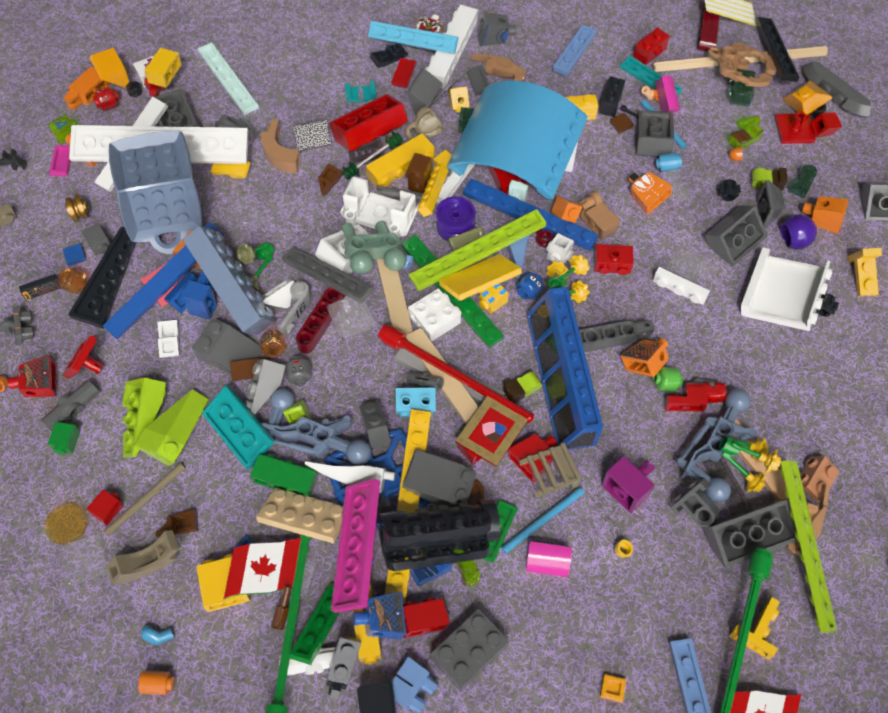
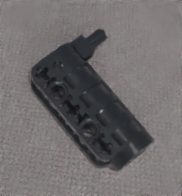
M380 497V500H378L376 522L379 529L380 544L385 564L392 571L483 559L489 555V542L498 541L500 538L499 514L493 499L478 500L476 504L471 505L467 502L457 503L456 507L449 508L447 505H439L434 510H427L425 507L416 508L415 512L406 513L405 510L397 511L395 505L390 506L388 499ZM455 550H463L464 552H463V553H456V552H454V551H455ZM413 556H421L422 558H421V559H413L412 557H413Z

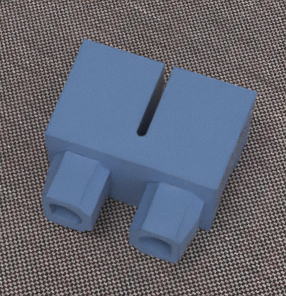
M408 657L392 681L394 701L407 711L411 709L416 713H421L427 702L418 697L420 691L424 690L432 696L438 684L430 677V672Z

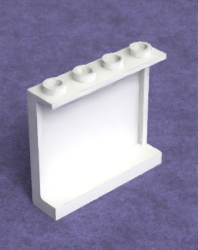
M762 247L741 304V315L810 331L811 325H815L818 313H816V310H820L823 298H820L821 294L825 295L828 284L825 282L830 280L833 269H829L830 261L827 260L826 266L821 267L769 256L770 249Z

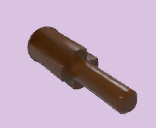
M290 585L285 586L281 603L276 605L271 627L276 630H283L289 611L287 602L291 591Z

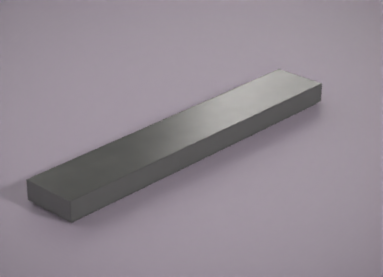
M293 247L282 257L284 263L361 304L374 292L372 286L296 247Z

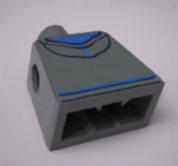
M483 12L477 32L479 46L504 44L507 35H516V25H509L506 15Z

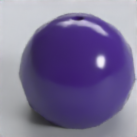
M795 214L788 217L782 223L781 235L783 240H786L785 244L787 247L794 250H802L809 247L815 241L817 226L809 216Z

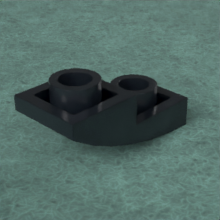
M398 43L386 45L384 51L371 52L370 58L377 68H381L399 61L400 58L407 57L408 53Z

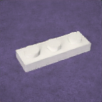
M661 267L657 269L653 282L658 286L666 287L675 294L683 295L697 304L704 305L710 290Z

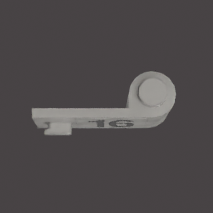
M297 281L290 287L294 306L278 327L282 339H285L292 332L295 324L311 302L309 287L305 282Z

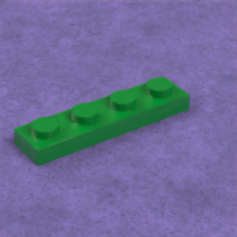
M329 584L290 652L291 659L312 665L340 612L331 611L333 584Z

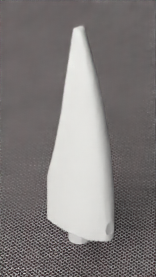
M305 461V465L347 485L377 479L380 481V493L383 491L385 479L392 481L395 479V473L388 472L386 468L373 466H333Z

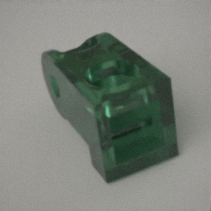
M810 164L804 165L798 175V179L794 178L788 192L804 199L817 174L816 167Z

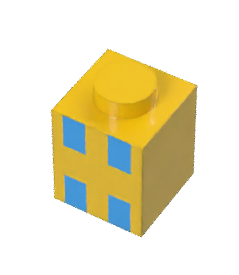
M497 284L479 293V305L483 310H487L492 314L508 302L509 293L500 284Z

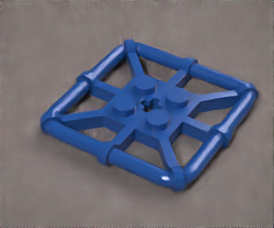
M402 429L388 432L389 438H393L387 454L375 459L371 455L370 460L366 464L360 465L386 468L388 472L395 473L394 481L385 479L383 491L379 493L378 499L380 500V497L388 499L390 506L392 503L389 497L398 494L400 490L401 478L399 475L402 474L403 466L396 468L392 456L400 440L404 449L406 448L407 435ZM340 451L326 456L324 460L326 465L354 466L338 460L346 456L345 453ZM329 477L335 491V499L339 501L341 506H344L346 488L342 489L339 481ZM420 497L418 508H424L431 504V502Z

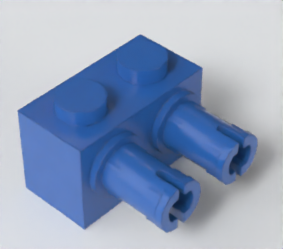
M203 270L197 282L189 280L187 286L183 288L181 296L190 315L210 320L217 307V302L213 294L214 287Z

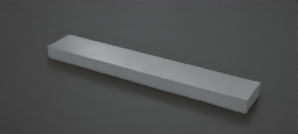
M399 349L394 357V361L420 374L428 373L417 356L405 349ZM460 371L502 397L505 396L504 392ZM462 383L473 400L482 404L486 397Z

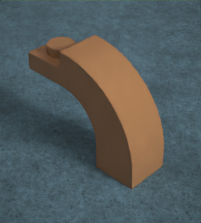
M272 119L270 126L267 127V132H261L264 155L275 168L285 172L298 173L301 161L299 149L285 148L278 144L281 131L278 119Z

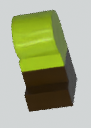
M764 168L753 170L752 186L754 188H762L765 181L770 180L780 190H783L788 181L787 168H779L778 171L766 170Z
M532 371L514 381L509 380L504 383L503 392L508 400L515 404L538 391L542 387V383Z

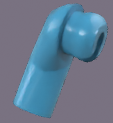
M146 625L142 628L141 632L143 640L153 645H159L175 638L171 628L158 632L151 625Z

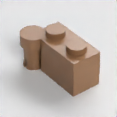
M597 191L589 193L585 199L577 203L583 208L580 211L579 218L593 232L599 234L598 238L601 241L618 231L620 224L618 216L613 214L607 205L602 202V198Z

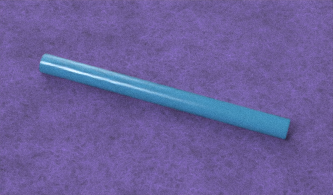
M578 487L501 547L502 551L507 554L582 496L584 490Z

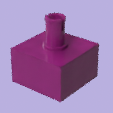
M623 456L607 471L601 486L632 514L648 499L655 486L646 477L655 468L652 463L648 466L650 463L648 460H644L636 468Z

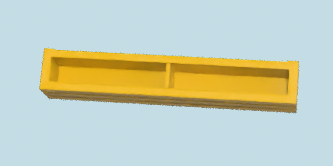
M443 163L433 167L430 179L419 202L417 210L423 217L433 213L448 174V170Z

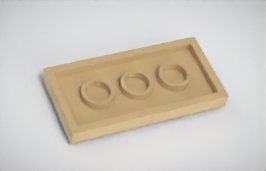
M275 488L256 517L259 523L334 543L341 532L344 506Z

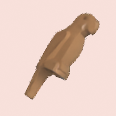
M471 54L472 60L486 63L485 74L487 75L495 74L502 78L513 77V81L524 82L526 79V70L511 59L490 54Z
M829 485L823 486L818 506L807 503L816 540L820 536L828 505ZM797 541L786 545L787 550L791 554L800 555V542Z

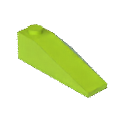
M145 377L125 382L122 407H127V414L123 417V423L127 426V430L123 434L124 458L137 456L139 449L135 448L134 444L142 431L154 421L166 395V382Z
M192 389L142 431L134 447L167 466L172 465L187 442L209 399Z

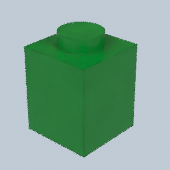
M55 422L47 444L58 455H65V453L73 454L80 431L73 424Z

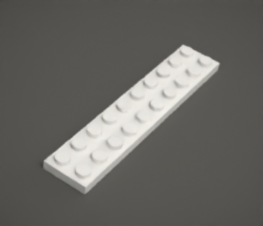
M72 125L69 159L81 162H109L108 148L111 142L146 133L181 131L187 143L191 163L247 164L248 128Z

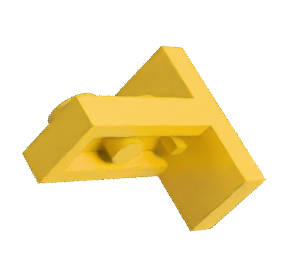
M881 248L862 249L847 256L848 263L855 264L858 296L879 295L875 258L882 255Z
M773 597L766 602L752 632H749L746 647L768 660L775 656L778 649L765 641L771 630L768 625L771 620L774 621L780 611L777 609L780 601ZM737 624L732 629L729 637L733 638L736 641L740 625Z

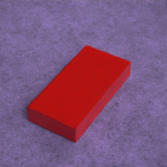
M400 58L391 85L407 89L416 67V61Z

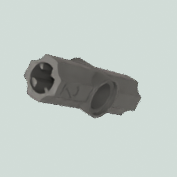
M86 380L71 394L66 393L62 395L57 401V406L40 420L52 431L55 422L65 423L69 419L76 418L78 413L81 414L83 412L84 406L100 392L90 381Z

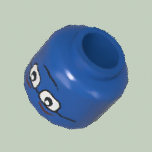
M525 273L516 284L517 293L523 299H535L544 288L542 277L537 273Z

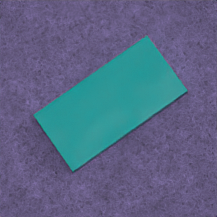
M225 385L202 412V415L247 470L253 468L259 454L264 455L276 442L230 385Z

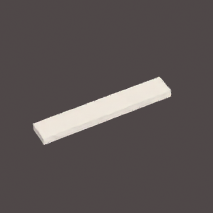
M152 97L133 126L155 127L168 106ZM108 162L95 183L111 192L114 188V183Z

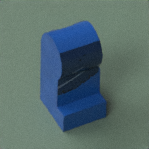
M452 564L410 569V573L417 586H421L452 571Z

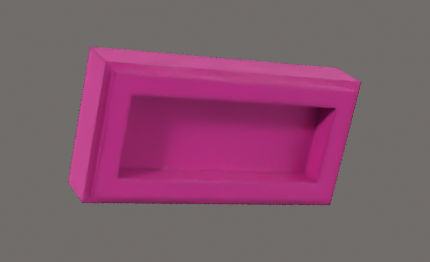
M55 145L49 170L50 176H68L71 165L69 145Z

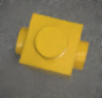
M466 86L448 89L450 108L452 110L463 112L465 108L470 107Z

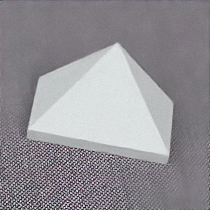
M286 279L263 294V303L282 308L290 307L292 299L290 287L294 281Z

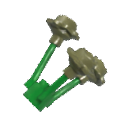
M268 242L255 248L248 246L247 243L239 244L235 260L240 264L241 262L245 265L253 263L255 255L259 260H265L255 275L249 277L253 281L254 285L252 286L255 291H259L258 276L266 265L273 260L274 248Z

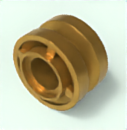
M80 194L75 195L74 199L71 197L65 198L67 212L74 222L79 221L80 216L83 219L89 218L87 205Z

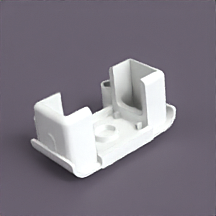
M354 176L351 178L343 194L344 205L340 214L345 218V222L351 223L352 226L358 223L376 229L375 225L378 221H385L389 232L396 234L400 238V236L407 235L419 205L416 207V197L413 193L400 190V201L372 192L369 194L368 180Z

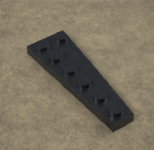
M121 226L70 310L68 314L70 318L104 329L103 325L107 322L136 242L130 240L125 227Z

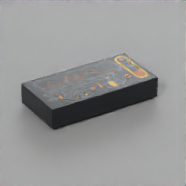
M53 274L21 285L19 290L27 301L63 287L59 285L61 283L57 275Z

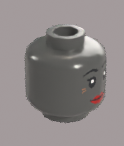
M294 356L285 365L287 380L296 386L305 385L312 377L310 362L303 356Z

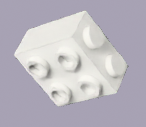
M439 288L408 307L409 317L418 328H422L431 342L461 323L460 309L457 306H453L448 295L442 293Z

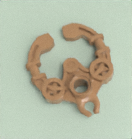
M736 42L732 46H725L723 49L711 47L708 51L712 57L718 59L721 75L729 77L735 82L744 83L747 87L768 86L773 78L771 75H774L777 70L772 58L766 52L758 51L756 48L746 46L743 43ZM754 56L765 64L764 71L766 73H762L759 78L751 76L748 78L743 76L742 72H738L737 69L748 70L750 61L744 59V57Z

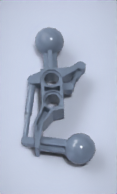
M283 388L274 391L270 396V404L273 411L268 424L262 423V425L272 437L279 439L275 440L274 444L314 454L316 458H321L327 452L330 453L333 448L345 453L352 464L359 466L366 464L370 460L372 450L370 445L364 440H355L350 443L338 438L344 430L352 425L349 416H344L343 419L335 421L324 419L321 424L301 417L295 424L281 427L280 423L284 415L283 410L295 403L294 395L291 391ZM328 436L325 440H320L322 437ZM301 441L313 446L314 448L287 442Z
M739 388L731 390L726 395L725 403L727 410L724 417H708L702 428L690 442L689 447L676 462L677 465L684 469L681 476L683 479L687 475L699 482L706 478L711 485L705 489V493L714 503H723L729 499L731 495L730 484L721 477L711 478L695 466L696 463L706 460L718 462L723 452L719 450V445L725 436L746 441L747 439H753L757 434L754 428H743L734 424L738 414L745 412L751 403L749 393ZM708 429L712 432L706 445L695 451L689 462L685 461L686 456L697 445ZM711 445L716 446L718 450L713 449Z

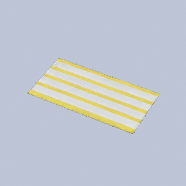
M705 0L706 11L757 26L752 3L743 0Z

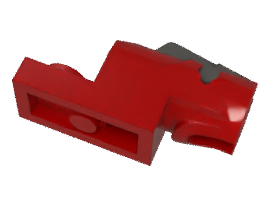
M696 378L694 382L685 384L682 391L683 397L681 395L668 396L664 407L665 411L704 412L708 404L724 402L726 399L725 382Z

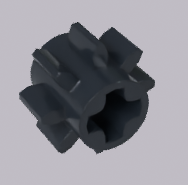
M732 179L724 180L720 184V188H718V196H722L725 201L735 200L741 192L740 184L737 185L736 181Z
M822 294L820 297L823 298L822 306L816 312L823 317H828L831 314L834 315L838 309L839 302H835V297L831 294Z

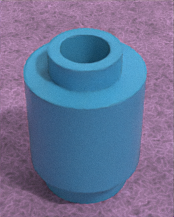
M674 152L659 155V158L656 159L657 169H661V172L678 170V168L682 167L681 154Z

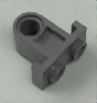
M706 478L701 482L696 480L688 487L690 492L686 495L681 493L673 500L676 504L671 507V510L675 514L684 508L700 526L707 527L719 517L718 507L704 492L711 485ZM707 510L711 517L706 518L702 511Z

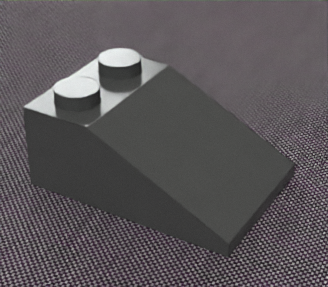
M639 110L637 155L659 157L661 154L672 153L674 145L673 112Z
M214 318L210 320L192 347L196 358L230 374V362L257 359L265 351L263 347L230 325Z
M416 449L414 450L402 488L437 506L447 505L448 508L456 507L457 503L468 502L476 472L462 464Z

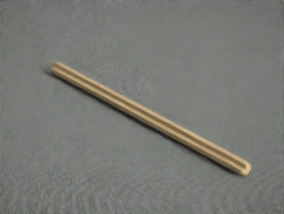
M826 46L787 49L791 59L826 56L828 49ZM765 51L771 57L769 51ZM754 56L744 57V59L749 60L750 63L761 62L759 61V58ZM703 57L655 62L653 69L656 72L719 65L718 59Z

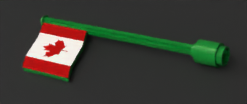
M302 534L297 539L279 543L248 544L233 549L224 600L239 595L266 594L282 591L286 585H290L292 588L274 700L271 701V704H266L264 713H288V707L284 706L283 696L309 540L312 539V537Z
M755 548V551L751 553L747 574L751 576L750 579L752 580L719 713H798L801 693L779 695L760 691L735 692L761 582L769 579L773 564V553L766 549Z

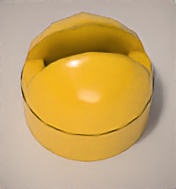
M621 540L616 543L614 551L617 556L625 558L632 554L633 546L628 540Z

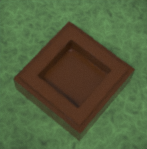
M625 112L610 119L611 125L619 134L634 126V123Z

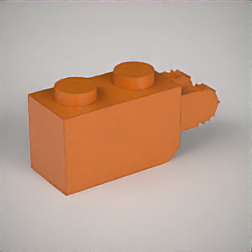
M91 66L68 86L69 91L63 98L69 110H75L81 104H91L94 101L92 98L94 92L101 88L109 87L110 84L101 80L95 68Z

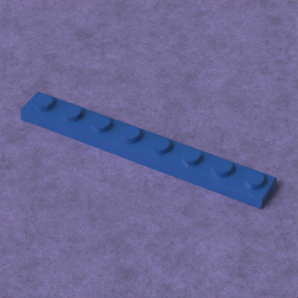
M472 178L463 190L464 196L516 219L537 209L546 221V227L540 230H548L554 236L559 233L574 240V245L590 252L599 237V234L570 221L563 220L554 214Z

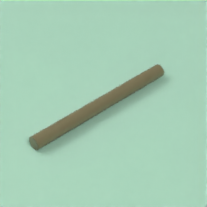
M179 463L104 529L105 534L109 537L184 471V466Z

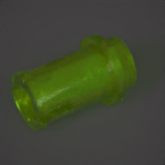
M759 115L747 118L741 117L737 121V126L739 129L746 130L749 127L759 126L761 119Z

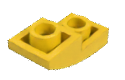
M247 161V164H213L210 172L213 175H228L232 179L246 178L251 163Z

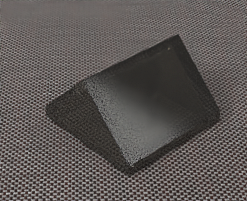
M325 118L291 125L299 152L332 145Z

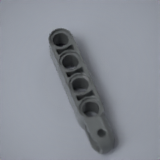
M649 320L637 322L623 321L581 329L579 333L584 352L646 339L653 334L655 327L652 321Z

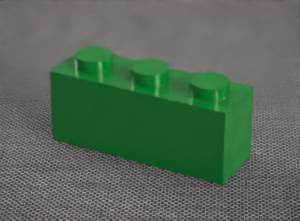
M259 454L250 474L253 483L272 489L279 488L311 497L318 480L316 471L311 467H300L289 460L280 461L270 454H266V456Z

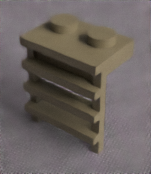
M565 443L519 460L520 466L526 463L529 464L541 490L534 493L535 498L569 486L570 490L579 487L581 475ZM551 455L563 480L562 483L557 484L545 456ZM540 459L552 487H545L534 463L535 460Z

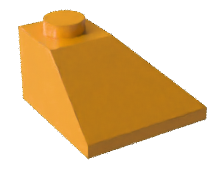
M809 80L783 97L782 100L795 111L805 112L808 115L831 100L832 96Z

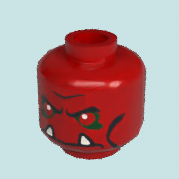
M110 87L96 90L94 96H92L97 109L102 111L117 107V100H120L116 90L112 91Z

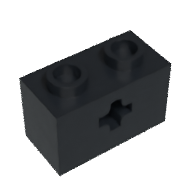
M609 76L601 100L599 114L611 117L616 116L626 80Z

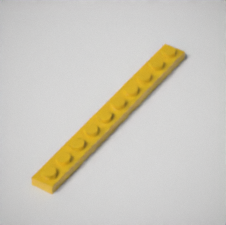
M411 409L397 511L405 510L406 513L415 512V509L418 508L420 496L402 488L414 450L426 452L431 412ZM388 569L385 595L401 592L402 602L405 604L410 569L402 571Z

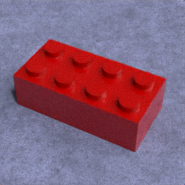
M384 94L329 122L335 141L347 150L354 151L363 144L370 143L375 138L386 135L388 131L401 127L404 123L408 122L403 103L388 94Z

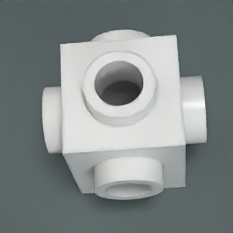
M558 233L546 248V251H548L547 259L551 262L557 261L558 263L562 261L565 264L566 261L572 259L571 257L574 254V251H572L574 240Z

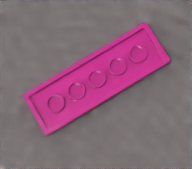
M370 479L346 486L331 611L336 613L367 608L380 493V481L377 479Z

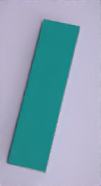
M629 56L620 64V69L652 89L657 90L655 83L662 77L661 74L632 56ZM675 84L678 96L682 92L683 88Z

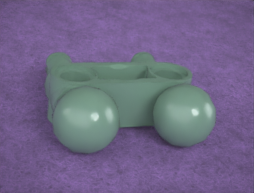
M378 221L375 228L378 233L356 235L351 223H346L342 226L346 239L344 241V254L350 260V267L355 273L361 275L368 273L373 267V260L384 259L385 266L392 271L402 270L406 265V255L399 247L400 238L396 234L389 232L385 221Z

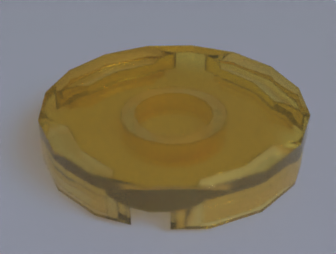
M64 504L56 507L46 518L44 525L45 533L53 543L68 546L76 543L84 536L86 527H88V519L80 507L74 504Z

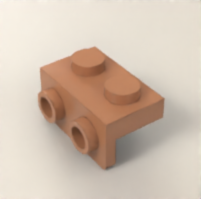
M811 456L800 473L804 491L816 503L820 502L823 486L829 485L831 488L840 472L826 456Z

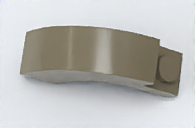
M173 530L165 531L152 545L141 551L114 556L106 565L111 584H123L138 580L162 570L177 559L175 553L179 550Z

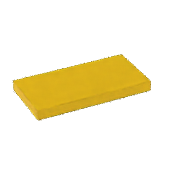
M498 254L440 279L439 285L461 301L513 278L522 272L521 267L503 255Z

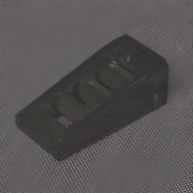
M381 139L365 143L357 150L349 151L350 162L360 163L376 152L377 149L383 147L384 144ZM385 150L369 161H375L385 155Z

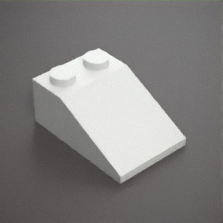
M359 224L353 226L356 235L369 234ZM343 231L322 238L315 256L346 274L353 272L350 267V260L344 254V241L346 239Z

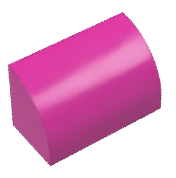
M662 76L655 83L661 110L663 112H679L680 105L674 79L672 76Z
M530 541L526 572L568 577L572 547Z

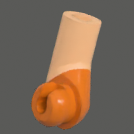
M648 86L642 88L641 91L648 100L655 99L656 102H660L657 90H651Z

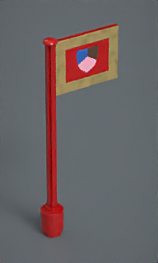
M385 324L380 329L378 338L384 344L396 351L399 349L407 350L486 397L457 437L455 443L497 467L525 424L533 421L534 413L526 411L408 342L406 334L392 325L388 326Z

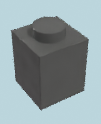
M98 223L81 231L95 256L106 252L110 242Z

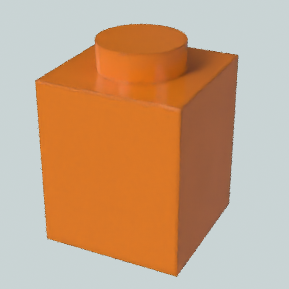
M557 196L551 213L563 220L576 223L582 206L570 199Z

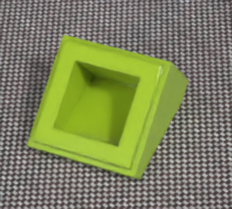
M300 400L283 410L290 425L295 424L301 417L311 418V413L304 400Z

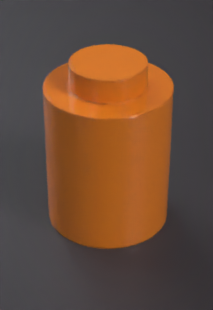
M143 670L139 677V693L168 695L169 691L174 688L175 678L168 671Z

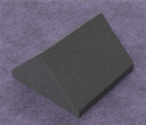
M424 68L420 69L407 90L415 116L420 108L430 106L443 84Z

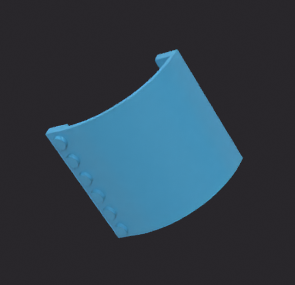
M501 81L490 84L484 88L447 167L459 176L464 175L468 164H481L499 168L529 182L536 187V191L546 199L551 200L556 193L588 119V115L567 98L537 84L523 81Z

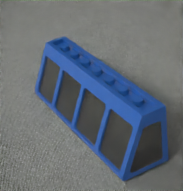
M568 287L549 289L527 312V319L554 438L558 443L556 447L562 443H565L568 450L597 446L603 424Z

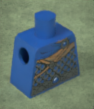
M401 592L368 599L367 608H363L364 611L353 612V625H365L366 635L369 637L402 639L406 634Z

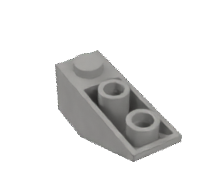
M265 359L257 360V363L254 364L252 369L254 374L253 380L248 385L247 392L249 395L248 399L244 402L254 415L281 385L285 365Z

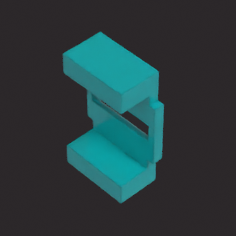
M370 81V87L367 85L350 88V83H345L347 102H369V100L376 99L375 81ZM358 88L363 89L364 100H359Z

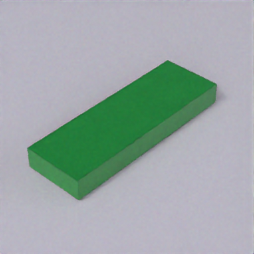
M499 500L497 504L500 520V538L498 541L489 542V555L483 558V560L492 564L495 562L518 510V507Z

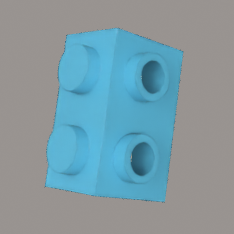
M396 388V415H400V418H410L411 409L431 412V415H435V388Z

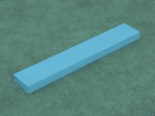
M371 21L368 37L372 39L451 54L456 53L459 39L457 36Z

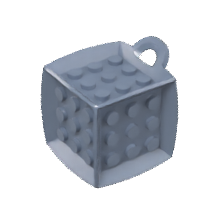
M181 131L146 133L109 143L108 153L111 175L117 193L122 221L132 242L150 241L157 251L172 254L175 247L189 231H193L199 226L203 227L201 205L193 181L189 150L183 133ZM176 232L177 237L173 243L164 244L159 239V234Z

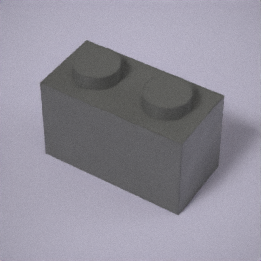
M375 401L360 405L362 422L370 447L374 448L389 444L388 428L379 402Z

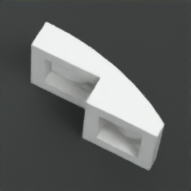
M178 321L158 322L159 357L179 356Z

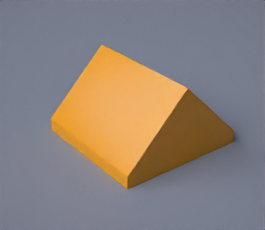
M114 48L89 57L101 80L126 88V85L129 83L126 69Z

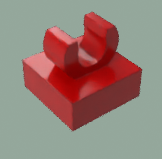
M147 78L144 80V85L152 97L159 96V91H165L166 89L165 87L148 83Z

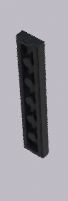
M757 17L755 23L781 79L797 82L800 77L773 20Z

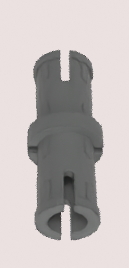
M410 371L406 377L408 383L417 384L422 388L431 387L440 390L444 385L443 378L431 376L425 372L420 374Z

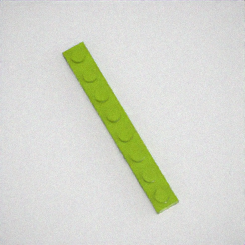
M536 209L410 273L409 278L419 292L440 279L452 275L546 227V221Z
M795 460L782 461L780 472L782 478L785 479L787 487L785 493L791 504L790 515L796 525L795 536L801 546L800 557L806 567L805 578L810 585V599L812 605L815 606L817 614L815 617L816 624L820 628L821 633L836 631L837 626L798 464Z

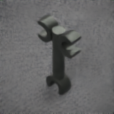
M11 149L10 154L3 150L0 166L12 164L13 170H17L18 166L22 167L23 170L26 169V161L17 156L16 150Z

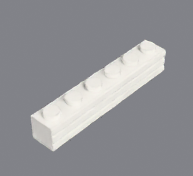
M468 164L462 176L452 171L443 184L437 203L440 204L444 199L452 197L475 164Z

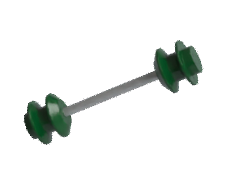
M392 131L391 137L385 136L386 145L358 165L348 162L349 167L345 168L342 166L343 171L341 173L344 178L351 180L354 175L359 177V167L389 147L394 150L396 145L401 146L403 141L401 135L398 132Z

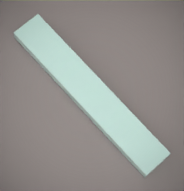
M211 42L198 48L201 57L241 112L246 115L258 109L259 106L214 44Z

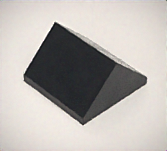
M392 682L357 687L360 713H396Z

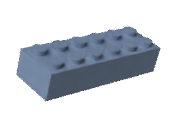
M199 226L182 239L243 333L259 334L275 322L272 317L274 315L272 310L265 306L262 295L255 291L252 286L254 285L253 281L248 276H245L242 271L244 270L243 266L232 256L234 255L233 251L224 244V238L219 231Z

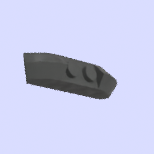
M812 61L803 67L808 80L831 95L834 103L840 105L851 114L869 117L871 101L819 62Z

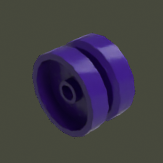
M458 196L448 197L441 201L436 210V229L439 236L448 241L451 237L475 229L476 211L474 205L468 199Z

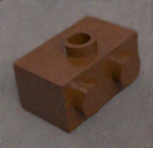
M414 153L406 171L408 190L424 193L432 173V157Z

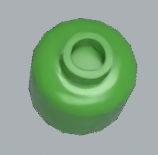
M663 366L652 377V382L659 391L675 392L682 386L683 375L677 368Z

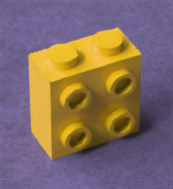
M232 554L216 561L206 560L201 565L196 566L203 607L207 612L250 601L249 594L234 596L224 600Z

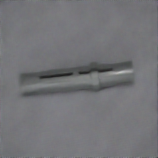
M376 186L375 194L400 200V190L402 189H396L395 186H392V188ZM403 190L409 193H413L416 197L417 203L421 201L422 195L424 194L420 192Z

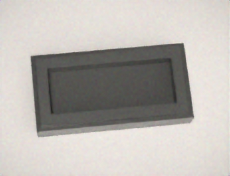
M482 65L466 68V73L475 96L481 95L484 88L489 85Z

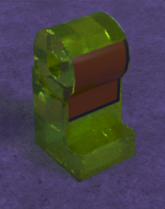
M754 120L747 127L733 132L727 141L733 148L741 147L744 149L759 142L764 130Z
M455 550L454 552H456V553H463L464 551H463V550ZM471 560L455 563L461 574L462 584L467 588L475 587L480 578L475 562Z

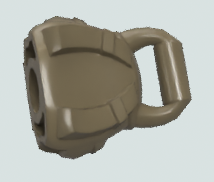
M425 106L420 108L415 120L407 126L405 136L408 140L415 138L410 131L414 128L418 135L423 134L426 138L436 137L440 135L444 127L431 108Z

